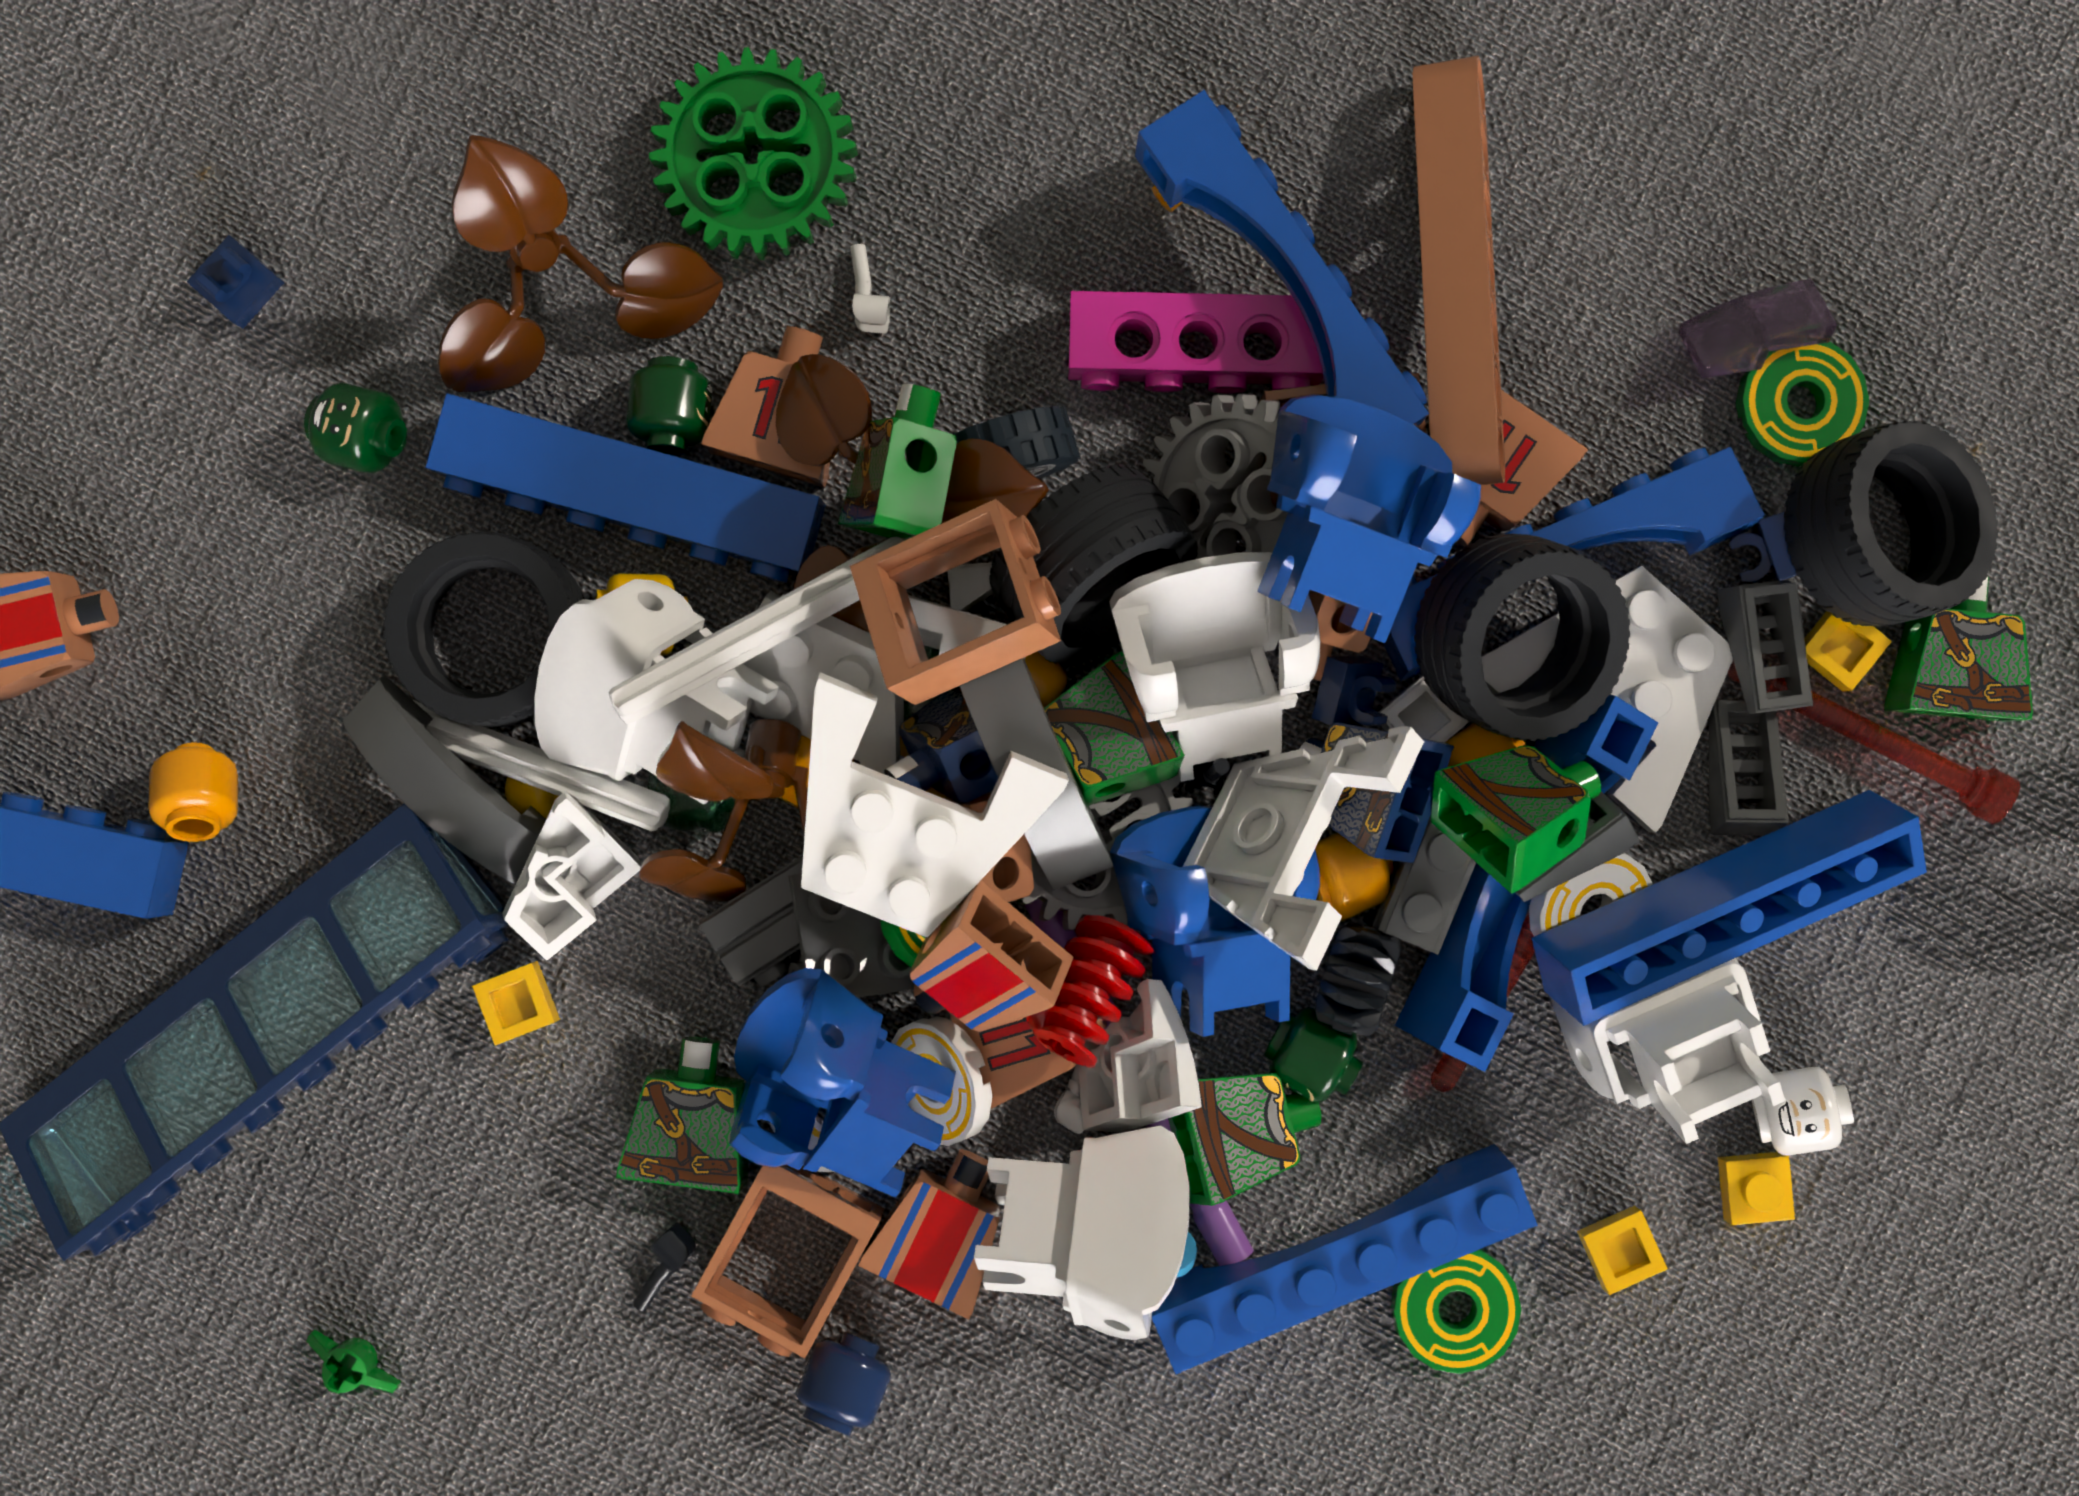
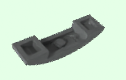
M1021 658L960 685L966 704L998 778L1010 751L1067 773L1069 781L1065 790L1024 833L1053 890L1113 867L1110 852L1090 807L1085 803L1040 700L1039 691L1025 659Z
M384 675L342 721L353 742L387 786L428 826L480 865L516 884L546 818L532 806L523 814H520L425 729L433 718Z

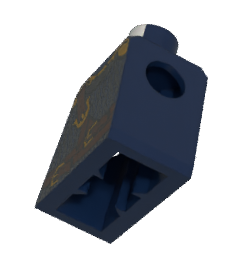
M960 686L940 694L901 723L899 734L909 755L885 769V775L924 791L934 788L957 804L969 803L994 789L998 776L978 733Z
M1335 722L1329 727L1325 741L1318 738H1310L1299 749L1304 748L1310 755L1333 751L1338 740L1360 736L1366 743L1387 739L1388 731ZM1421 738L1424 743L1400 793L1345 787L1331 814L1328 826L1373 858L1414 863L1432 812L1435 772L1447 768L1454 749L1453 745Z

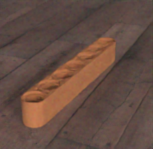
M1479 55L1414 66L1413 100L1430 437L1439 443L1452 461L1453 474L1481 485L1505 482V452L1485 91Z

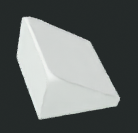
M992 562L964 564L948 571L951 608L968 612L994 594L989 583Z
M1423 676L1416 679L1378 712L1388 716L1386 724L1380 725L1385 731L1396 727L1408 726L1412 727L1421 738L1444 743L1469 722L1442 703L1432 693L1430 687L1425 683Z

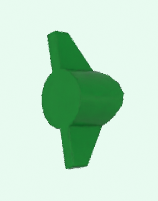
M314 1330L306 1340L324 1361L322 1366L323 1384L331 1392L338 1394L350 1392L362 1384L393 1393L401 1383L400 1380L377 1367L376 1350L365 1339L349 1338L338 1344L317 1330Z

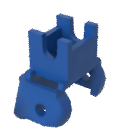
M1308 395L1291 398L1278 412L1271 478L1267 490L1278 494L1276 508L1288 512L1257 592L1277 601H1280L1282 598L1280 604L1298 612H1301L1309 590L1345 602L1346 605L1339 622L1362 632L1372 612L1365 635L1386 643L1417 563L1419 562L1430 567L1438 555L1448 558L1452 545L1460 539L1470 526L1478 510L1481 500V484L1453 474L1452 461L1439 443L1415 425L1383 409L1341 397Z
M1213 806L1185 807L1158 813L1141 820L1117 836L1110 850V856L1127 914V926L1140 931L1143 938L1152 939V948L1154 950V953H1152V979L1162 980L1179 1013L1180 1019L1182 990H1187L1189 995L1190 1031L1202 1037L1214 1035V1012L1265 1003V1017L1277 1022L1290 1020V955L1210 899L1208 879L1204 867L1199 865L1183 867ZM1315 850L1306 866L1301 883L1294 891V897L1317 899L1321 873Z
M804 968L787 974L768 988L751 1008L741 1027L734 1061L737 1073L746 1080V1084L731 1129L729 1144L741 1156L758 1165L769 1167L788 1165L797 1170H800L804 1165V1170L817 1172L822 1166L896 1197L901 1191L905 1172L893 1166L913 1143L935 1152L940 1146L944 1129L943 1125L913 1111L908 1103L917 1093L945 1104L951 1097L956 1071L886 1041L888 1032L881 1028L882 1013L870 1008L822 969ZM820 1107L826 1108L818 1143L813 1150H810L808 1146ZM761 1119L771 1122L775 1127V1133L761 1129L757 1120Z

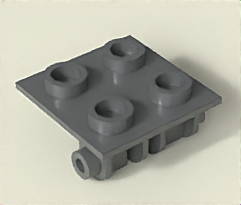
M802 874L789 876L802 955L798 963L790 965L789 974L804 968L822 969L858 998L914 989L915 984L912 982L909 974L911 967L894 954L882 933L879 918L802 889Z

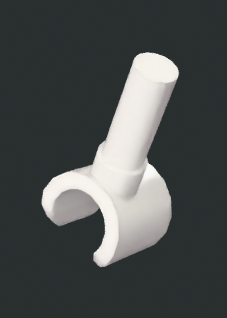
M854 244L850 247L856 283L852 303L855 325L862 332L885 334L889 328L890 297L871 295L872 284L866 246L864 244Z
M1087 1041L1084 1046L1091 1050L1096 1049L1098 1044ZM1076 1064L1067 1088L1055 1104L1054 1116L1058 1123L1074 1133L1081 1134L1084 1130L1082 1128L1079 1065Z

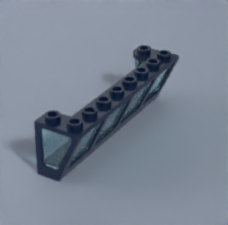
M405 803L402 804L0 1122L1 1133L54 1249L62 1260L65 1261L87 1249H90L96 1257L121 1239L123 1242H126L140 1233L158 1218L154 1212L182 1191L176 1182L193 1167L199 1174H202L224 1159L234 1150L228 1140L245 1126L251 1133H254L276 1118L286 1109L279 1099L297 1085L303 1092H306L324 1080L337 1069L331 1058L349 1044H351L355 1051H358L381 1035L389 1027L383 1019L384 1016L401 1003L409 1010L429 997L441 986L435 979V976L450 964L455 963L461 969L474 960L476 963L483 961L501 948L509 940L503 933L510 926L504 921L502 914L506 904L472 860L428 826Z

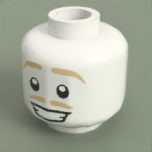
M1820 1067L1772 1073L1780 1081L1786 1101L1773 1106L1763 1095L1752 1099L1761 1143L1772 1142L1774 1149L1778 1153L1787 1156L1830 1150L1838 1147L1842 1140V1125L1854 1123L1846 1085L1832 1086L1828 1074Z

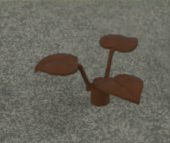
M471 135L467 142L464 164L453 192L452 217L462 238L471 245L491 252L509 251L511 256L507 260L506 265L510 271L511 304L508 310H506L498 302L484 298L477 299L461 308L452 317L444 330L438 353L439 372L445 386L457 392L505 389L519 384L530 377L542 362L545 353V338L541 328L535 321L519 317L524 309L523 271L525 269L533 272L547 270L553 266L559 254L567 256L609 295L621 297L615 310L617 323L624 331L647 339L670 337L696 324L707 314L719 297L723 288V278L710 267L699 253L681 244L662 242L647 245L634 253L622 269L621 279L623 284L613 282L574 248L566 235L557 234L555 228L565 219L568 208L567 192L557 174L536 157L513 145L483 136Z
M820 354L801 356L792 365L778 401L776 430L779 441L792 459L805 465H825L835 457L838 451H840L845 459L855 464L859 452L851 446L849 441L863 435L867 431L870 421H872V405L868 391L860 378L841 362ZM982 439L963 440L956 444L942 523L994 499L1002 503L1016 517L1021 515L1027 517L1029 512L1043 500L1049 489L1043 481L1026 470L1008 451L999 445ZM887 539L859 548L855 551L852 558L886 541ZM826 545L820 547L803 563L797 574L794 589L852 558L837 546ZM860 600L831 615L870 633Z
M756 720L750 725L744 758L690 727L684 721H681L677 725L670 743L658 759L656 768L657 778L666 786L694 798L707 801H722L731 796L736 801L717 850L707 860L693 852L682 849L660 851L648 856L642 862L639 878L654 885L666 886L681 895L705 901H730L745 892L747 885L745 876L736 870L722 865L727 859L749 799L779 798L784 795L785 788L793 785L805 836L808 769L796 766L802 736L801 731L794 725L781 720Z

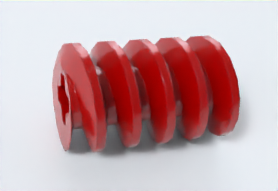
M1087 915L1079 919L1076 925L1075 932L1077 937L1068 940L1064 947L1074 958L1055 1005L1048 1010L1027 1016L1026 1020L1037 1040L1045 1048L1070 1062L1094 1068L1097 1058L1084 1046L1085 1043L1089 1041L1099 1045L1107 1044L1110 1036L1097 1024V1021L1102 1019L1112 1023L1119 1022L1122 1013L1109 999L1114 997L1121 1000H1131L1134 990L1121 977L1125 975L1136 979L1142 978L1146 968L1133 955L1134 953L1150 955L1154 953V950L1147 940L1129 926L1113 918Z

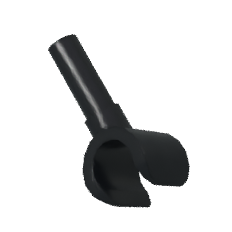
M1219 758L1216 761L1193 765L1194 779L1185 781V791L1192 792L1194 788L1204 786L1211 787L1212 794L1219 795L1223 787V775L1230 768L1229 762L1224 758Z
M679 1223L672 1225L649 1247L661 1263L653 1270L633 1301V1306L640 1311L647 1310L665 1281L683 1266L696 1249L695 1241Z

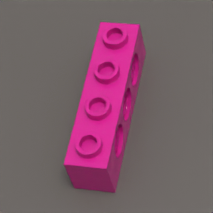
M1070 292L1068 380H1081L1082 389L1111 391L1119 389V381L1145 382V390L1152 392H1177L1183 390V383H1208V391L1233 394L1245 392L1247 384H1272L1273 391L1319 385L1324 379L1317 347L1308 324L1292 295ZM1135 330L1147 337L1150 343V350L1141 357H1127L1118 350L1115 339L1125 331ZM1189 332L1203 333L1211 340L1213 353L1203 359L1191 358L1182 351L1179 339ZM1252 333L1265 334L1273 340L1276 347V355L1268 360L1254 359L1246 352L1243 339Z

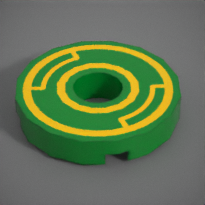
M1810 337L1782 341L1755 358L1740 379L1736 398L1738 419L1742 417L1743 426L1748 432L1745 436L1753 448L1774 462L1797 467L1802 466L1807 462V459L1830 444L1859 433L1865 425L1869 406L1865 376L1852 356L1832 342ZM1793 386L1805 387L1814 395L1816 408L1811 418H1799L1789 409L1787 398Z
M1482 1249L1394 1284L1390 1305L1395 1330L1412 1355L1434 1370L1455 1374L1484 1369L1503 1356L1517 1335L1521 1315V1304L1515 1282L1504 1266ZM1455 1291L1465 1292L1470 1295L1472 1307L1464 1320L1457 1323H1449L1440 1318L1439 1305L1444 1296Z

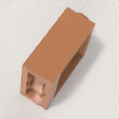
M994 499L850 566L884 682L889 691L917 705L1061 641L1053 618L1061 614L1060 604L1049 580L1045 576H1039L1033 556L1040 553V544L1031 523L1024 515L1016 517L1002 503ZM1001 547L1024 617L928 660L907 589Z
M762 1165L691 1297L702 1302V1311L712 1319L729 1326H734L737 1321L759 1333L757 1340L770 1351L785 1357H790L792 1353H795L805 1359L877 1228L885 1208L819 1172L804 1170V1166L797 1170L788 1165L779 1167ZM769 1190L852 1235L806 1320L723 1276L725 1269Z

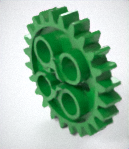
M744 47L741 55V64L736 66L731 65L723 51L718 52L717 63L719 71L711 74L704 66L697 62L694 64V69L699 83L692 87L677 79L674 85L682 98L680 104L661 101L659 104L663 114L670 121V125L651 126V133L655 140L666 146V148L657 149L649 153V159L654 167L667 170L653 179L654 184L660 193H673L664 204L671 216L687 212L681 226L689 236L705 227L703 242L708 249H715L725 237L727 238L728 251L736 259L742 253L745 243L752 244L759 260L765 259L768 243L774 241L777 242L785 256L790 255V236L797 233L803 241L811 245L814 243L809 225L814 220L828 228L834 225L826 208L828 203L846 207L848 204L846 194L837 184L856 182L857 178L854 168L841 162L858 156L856 142L842 138L854 130L850 115L834 116L843 106L841 96L838 91L821 96L826 87V82L820 71L803 81L805 69L802 60L798 57L783 70L781 69L776 49H770L763 65L756 64L749 47ZM791 110L800 114L798 123L790 131L776 132L769 128V122L772 117L780 111ZM725 113L736 117L735 124L728 133L715 136L706 132L709 121L716 115ZM762 145L764 151L758 153L757 163L747 164L745 158L750 156L751 146ZM803 147L811 149L807 156H798L792 153L799 151ZM704 152H711L716 155L704 162L698 160L699 155ZM792 172L804 177L802 186L793 195L780 196L772 192L776 178L782 174ZM733 176L740 180L737 191L731 197L719 200L709 196L710 188L718 178Z

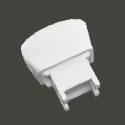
M1271 552L1232 553L1203 557L1166 566L1137 577L1115 590L1109 601L1128 670L1146 721L1160 720L1165 733L1171 732L1185 754L1178 772L1181 782L1194 779L1193 765L1262 751H1265L1266 756L1281 754L1282 710L1296 706L1298 700L1297 693L1310 691V681L1317 672L1320 659L1321 641L1318 619L1309 595H1307L1301 612H1298L1280 604L1282 598L1280 601H1277L1257 592L1272 555ZM1278 640L1279 691L1277 690L1265 652L1276 649Z
M633 579L596 600H580L559 617L548 637L538 669L534 696L535 728L540 747L551 760L605 774L617 781L622 780L631 773H637L642 768L656 775L658 759L670 743L675 729L681 721H684L690 727L744 758L745 751L739 748L753 700L765 705L777 697L780 686L741 664L632 724H625L610 701L608 693L610 689L663 661L665 658L660 655L661 651L683 638L694 644L713 634L708 628L705 627L703 629L705 618L693 612L691 605L681 594L669 586L653 580ZM692 797L703 805L708 802L707 800Z
M1737 958L1585 1026L1579 1023L1550 997L1571 1059L1587 1083L1600 1095L1614 1099L1617 1104L1628 1099L1638 1109L1652 1104L1686 1144L1699 1139L1695 1124L1761 1095L1773 1106L1786 1101L1780 1081L1765 1067L1759 1056L1770 1052V1048L1746 972L1738 963ZM1608 1041L1616 1045L1628 1041L1643 1087L1613 1053L1610 1054L1607 1045Z
M1160 1125L1097 1138L1085 1137L1082 1150L1071 1151L1069 1164L988 1157L987 1172L990 1182L1003 1183L996 1185L995 1198L997 1204L1004 1205L999 1247L975 1246L974 1260L978 1270H984L983 1285L985 1290L1063 1297V1309L1071 1312L1074 1325L1088 1326L1096 1331L1122 1339L1139 1340L1147 1338L1150 1333L1152 1312L1159 1309L1174 1286L1183 1261L1189 1227V1181L1184 1153L1174 1133Z

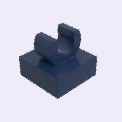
M230 235L223 240L187 281L232 323L242 329L245 328L285 283L244 245Z
M1784 512L1758 520L1755 524L1758 535L1743 533L1733 537L1728 542L1730 550L1750 545L1756 548L1760 555L1759 563L1755 568L1738 574L1740 581H1757L1763 578L1769 570L1774 581H1782L1797 576L1796 569L1791 563V556L1787 551V542H1785Z
M1327 656L1312 718L1331 726L1335 722L1349 725L1386 724L1388 716L1376 712L1372 706L1376 691L1395 692L1396 683L1391 678L1381 675L1383 663L1364 656Z

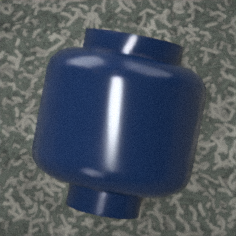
M844 1332L840 1344L829 1340L818 1342L813 1348L796 1391L798 1400L806 1406L803 1417L848 1436H851L854 1427L865 1428L871 1425L891 1379V1372L887 1365L875 1359L880 1346L847 1332Z

